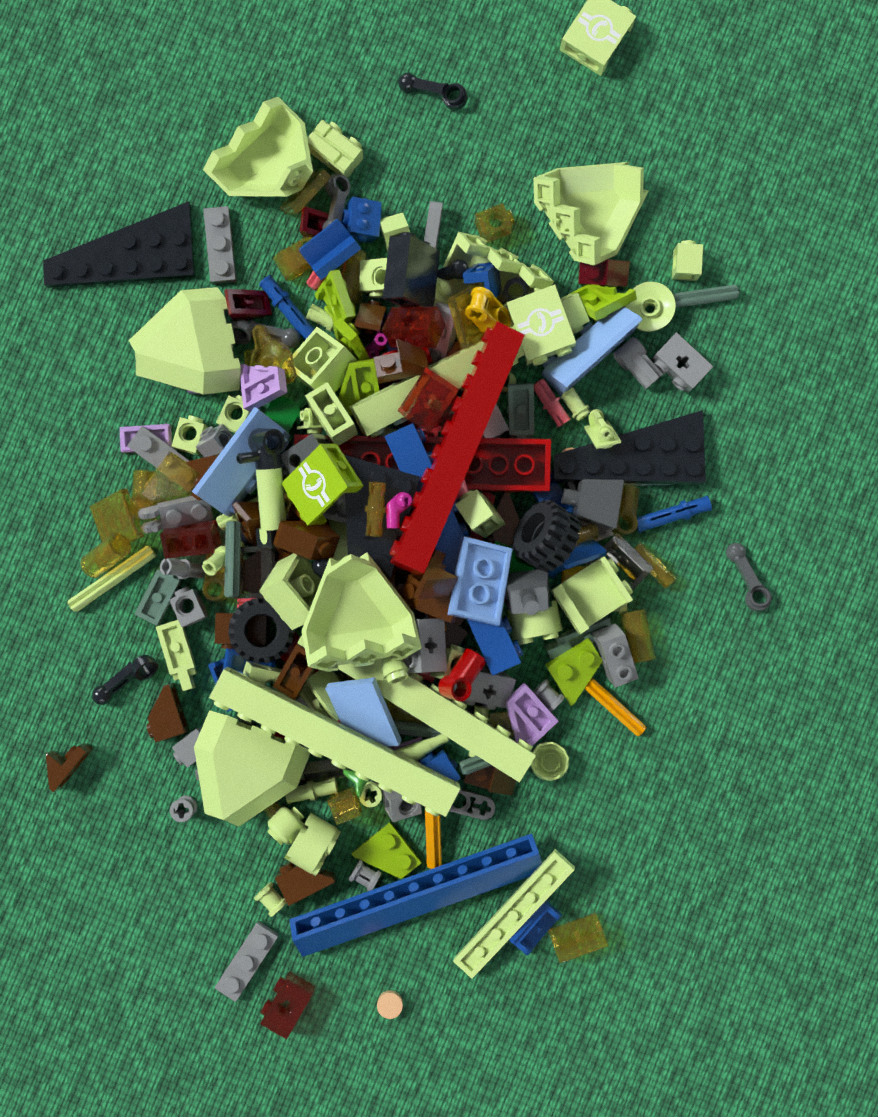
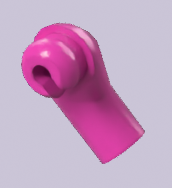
M378 333L375 339L366 346L365 350L370 359L380 356L379 352L386 348L387 336L383 333Z
M400 492L387 503V529L400 528V514L412 504L410 494Z

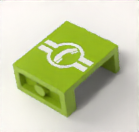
M320 444L281 483L287 492L288 498L294 503L301 519L307 526L325 524L327 520L323 513L344 493H357L363 487L362 482L337 444Z

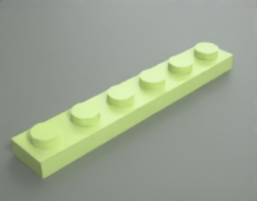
M555 849L454 957L453 962L470 978H473L574 871L575 866Z

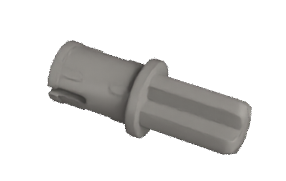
M167 558L163 559L160 564V571L163 575H175L180 579H187L188 577L202 579L205 574L202 568L203 564L191 563L188 559L177 561Z

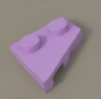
M240 365L243 409L251 412L254 407L259 408L287 393L284 369L276 366Z
M524 683L505 700L516 742L522 739L533 746L558 722Z

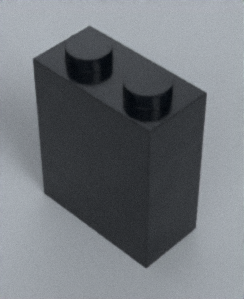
M403 232L400 236L389 237L383 299L412 313L434 311L440 251L432 247L431 243L419 240L413 233Z

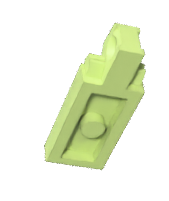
M178 620L157 626L156 630L170 675L173 676L174 681L180 680L183 691L196 688L192 676L197 674L196 664L185 628L181 627Z

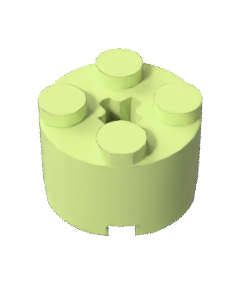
M551 601L552 606L548 610L538 611L534 615L526 613L512 614L509 610H506L509 624L513 630L511 631L512 640H517L518 644L521 645L533 642V637L542 635L543 640L559 637L558 632L562 631L557 601Z
M310 813L304 823L305 827H302L284 858L316 876L326 856L333 849L341 831L313 813Z

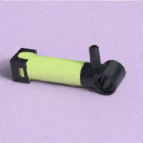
M257 428L248 437L249 448L252 452L238 453L236 460L239 464L255 462L261 528L256 529L257 547L275 549L279 548L273 544L280 521H286L284 488L281 484L283 482L281 452L285 446V439L282 432L278 429Z

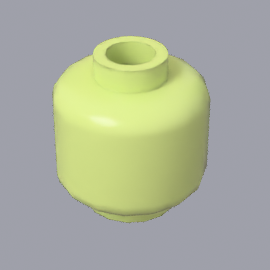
M281 807L269 819L268 827L270 829L267 832L281 846L284 843L291 845L302 827H305L302 822L305 817L295 807L291 810L287 807Z

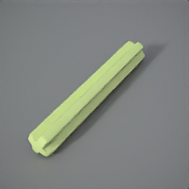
M145 546L69 599V607L74 612L81 610L155 558V551L152 547Z

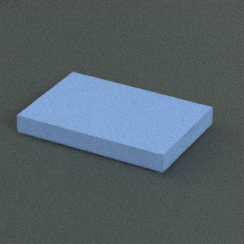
M465 536L461 538L455 576L458 580L451 592L448 615L494 626L500 625L512 548Z
M375 677L328 683L325 689L341 724L387 747L400 745L401 737Z

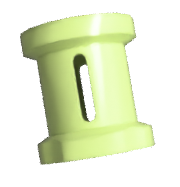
M373 781L366 783L362 795L359 797L360 802L364 806L375 807L380 803L382 789L378 787L379 783ZM368 788L371 791H377L374 800L371 797L366 798L365 795Z
M272 882L268 883L254 897L256 901L259 900L267 908L270 917L275 915L287 903L285 898H282L273 889Z

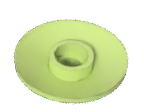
M644 282L634 287L637 300L629 303L625 308L643 319L637 329L653 332L668 325L674 316L676 307L672 292L658 282ZM652 305L655 310L652 313H648L645 308Z

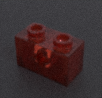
M392 307L382 332L391 348H398L396 339L419 348H437L446 324L438 307Z
M426 367L401 404L398 412L431 433L433 428L437 427L441 422L442 414L446 408L455 401L456 393L459 389Z
M216 520L164 529L160 534L165 559L215 553V549L221 545Z
M290 971L285 978L280 976L273 989L276 995L272 1001L267 999L260 1011V1014L264 1015L260 1024L287 1040L313 995L315 986ZM285 1000L290 1002L286 1008L282 1006Z

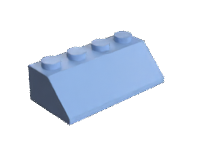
M622 307L608 314L607 317L600 319L594 325L590 322L580 331L582 336L576 340L575 347L571 348L572 352L562 357L556 358L554 355L543 364L545 369L541 375L562 396L629 337L643 319L631 310Z
M256 407L253 408L192 491L228 517H231L233 514L235 515L232 504L242 502L248 493H253L257 488L255 462L239 464L236 460L238 453L252 452L248 444L250 433L257 428L278 429L282 432L285 439L283 451L289 444L288 439L290 435L286 430Z

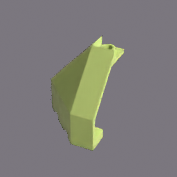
M279 97L264 101L252 122L237 127L228 146L212 151L203 170L229 196L287 197L303 189L313 172L305 123Z
M629 162L556 168L533 178L535 205L539 211L544 210L551 220L549 225L558 238L565 240L571 249L569 254L574 261L590 265H597L618 254L649 190L643 189L644 168L630 166Z
M458 232L444 264V267L451 265L454 260L462 259L468 263L470 268L473 264L491 262L500 270L502 292L506 282L513 277H520L528 284V294L550 287L554 282L536 265L532 264L531 267H527L525 264L518 261L519 257L503 248L496 250L486 246V239ZM454 278L448 280L454 303L453 307L462 310L455 338L464 345H470L480 340L483 333L477 326L471 327L466 325L462 315L471 303V291L473 288H485L484 282L464 284V279L457 280ZM518 283L512 284L509 287V293L512 297H520L524 292L523 287Z
M218 287L181 290L129 340L135 351L137 376L203 395L240 390L239 358L234 359L232 351L235 344L231 323L227 324L224 310L228 309L226 298Z
M368 552L361 557L350 554L342 558L341 561L329 558L302 628L308 667L330 672L337 671L338 665L353 663L354 668L376 664V659L391 657V662L403 660L422 648L414 613Z
M209 710L194 746L204 812L207 815L222 819L239 827L297 788L310 753L307 748L301 745H293L253 725H246L238 722V719Z

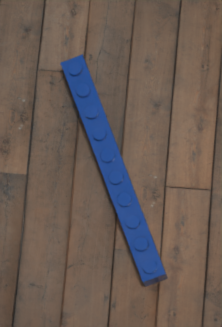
M412 423L386 435L385 439L399 470L420 476L416 491L421 492L424 483L420 482L422 475L427 467L431 468L434 459L431 458L432 451L426 452L423 445L427 440L422 428L416 429ZM455 502L435 547V550L446 554L442 564L446 565L445 571L455 575L461 538L470 536L464 522L459 524L455 514L459 513ZM507 617L501 618L499 626L468 620L492 676L521 663L519 656H522L523 652L518 641L512 642L508 634L513 630Z
M533 835L523 836L289 919L293 942L302 957L530 877L542 864Z

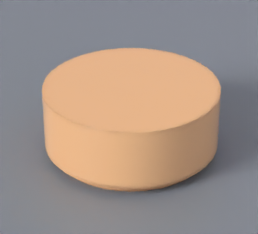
M388 990L379 996L377 1009L382 1017L393 1019L401 1013L403 1000L399 993Z

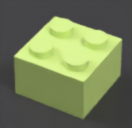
M316 327L284 365L312 390L328 382L334 393H336L343 383L349 362L358 360L345 346Z
M293 553L276 563L259 592L291 630H294L304 625L321 582V577L313 572L312 564L307 558Z

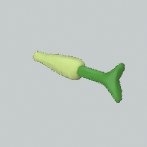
M440 734L436 737L401 747L395 751L417 762L437 747L449 742L445 735ZM344 769V775L355 783L356 794L358 797H361L368 781L358 778L355 775L356 771Z

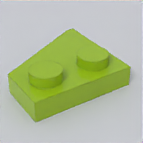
M374 359L349 362L338 399L348 415L351 416L353 414L349 406L379 391Z
M587 638L545 665L570 706H572L602 663V659L590 639Z
M391 822L387 823L352 851V855L355 858L400 879L404 878L422 862Z

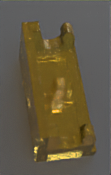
M596 913L548 930L559 963L608 946Z

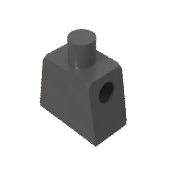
M312 433L281 454V459L284 462L282 463L283 481L320 444H332L327 435Z
M581 480L578 483L577 491L563 489L561 503L573 505V515L578 520L612 531L617 527L624 480Z
M535 569L508 574L504 603L512 614L526 613L534 615L538 611L549 609L550 588L548 572Z

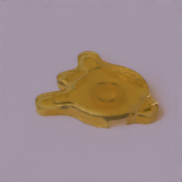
M256 325L252 331L255 348L254 350L247 349L245 351V365L280 367L285 370L286 385L293 383L296 378V369L290 349L284 343L271 338L265 326Z

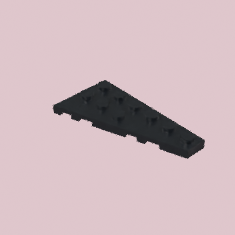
M185 202L43 260L44 285L47 288L195 277L190 202Z
M703 410L618 435L621 443L615 444L611 448L596 449L594 444L591 443L553 456V482H580L584 479L624 480V483L704 485L706 475Z
M344 454L363 484V487L357 493H345L348 555L352 554L361 557L368 552L390 581L394 564L390 563L393 556L389 553L394 541H400L403 531L400 528L387 529L386 505L400 492L408 493L413 498L420 476ZM411 506L400 514V527L405 516H409Z

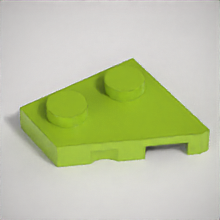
M340 270L330 271L315 292V298L325 301L327 305L324 307V310L331 316L333 322L341 317L347 324L351 323L356 314L355 306L350 301L347 292L346 281L342 278Z
M587 284L570 293L579 294L587 315L596 321L637 300L634 289H629L626 293H617L616 287H602L595 284Z
M341 317L335 321L333 328L336 341L345 346L358 361L369 360L370 358L358 336L359 332L350 322L347 324Z

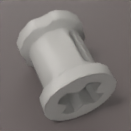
M545 679L533 691L550 712L565 698L563 694L559 695L549 685L548 679Z
M187 795L180 797L170 807L171 817L177 822H185L190 819L198 808L196 800ZM182 804L185 808H189V811L185 814L184 810H179V806Z
M359 860L348 880L351 882L355 880L367 887V891H371L382 872L373 871L363 865V861Z

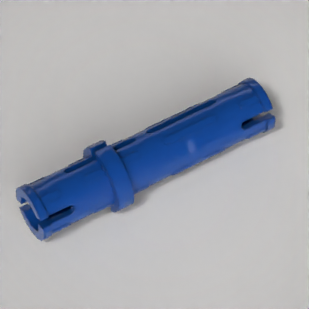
M268 275L259 283V286L270 297L272 305L275 308H279L290 324L306 340L314 331V328L289 298L290 294L282 290L272 275Z
M706 495L689 502L683 500L679 502V505L635 517L634 521L638 532L641 533L642 531L677 520H689L691 516L711 511L712 506L709 497Z

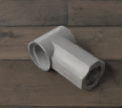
M631 337L613 353V357L623 369L629 370L646 390L663 374L648 358L644 346L636 338Z

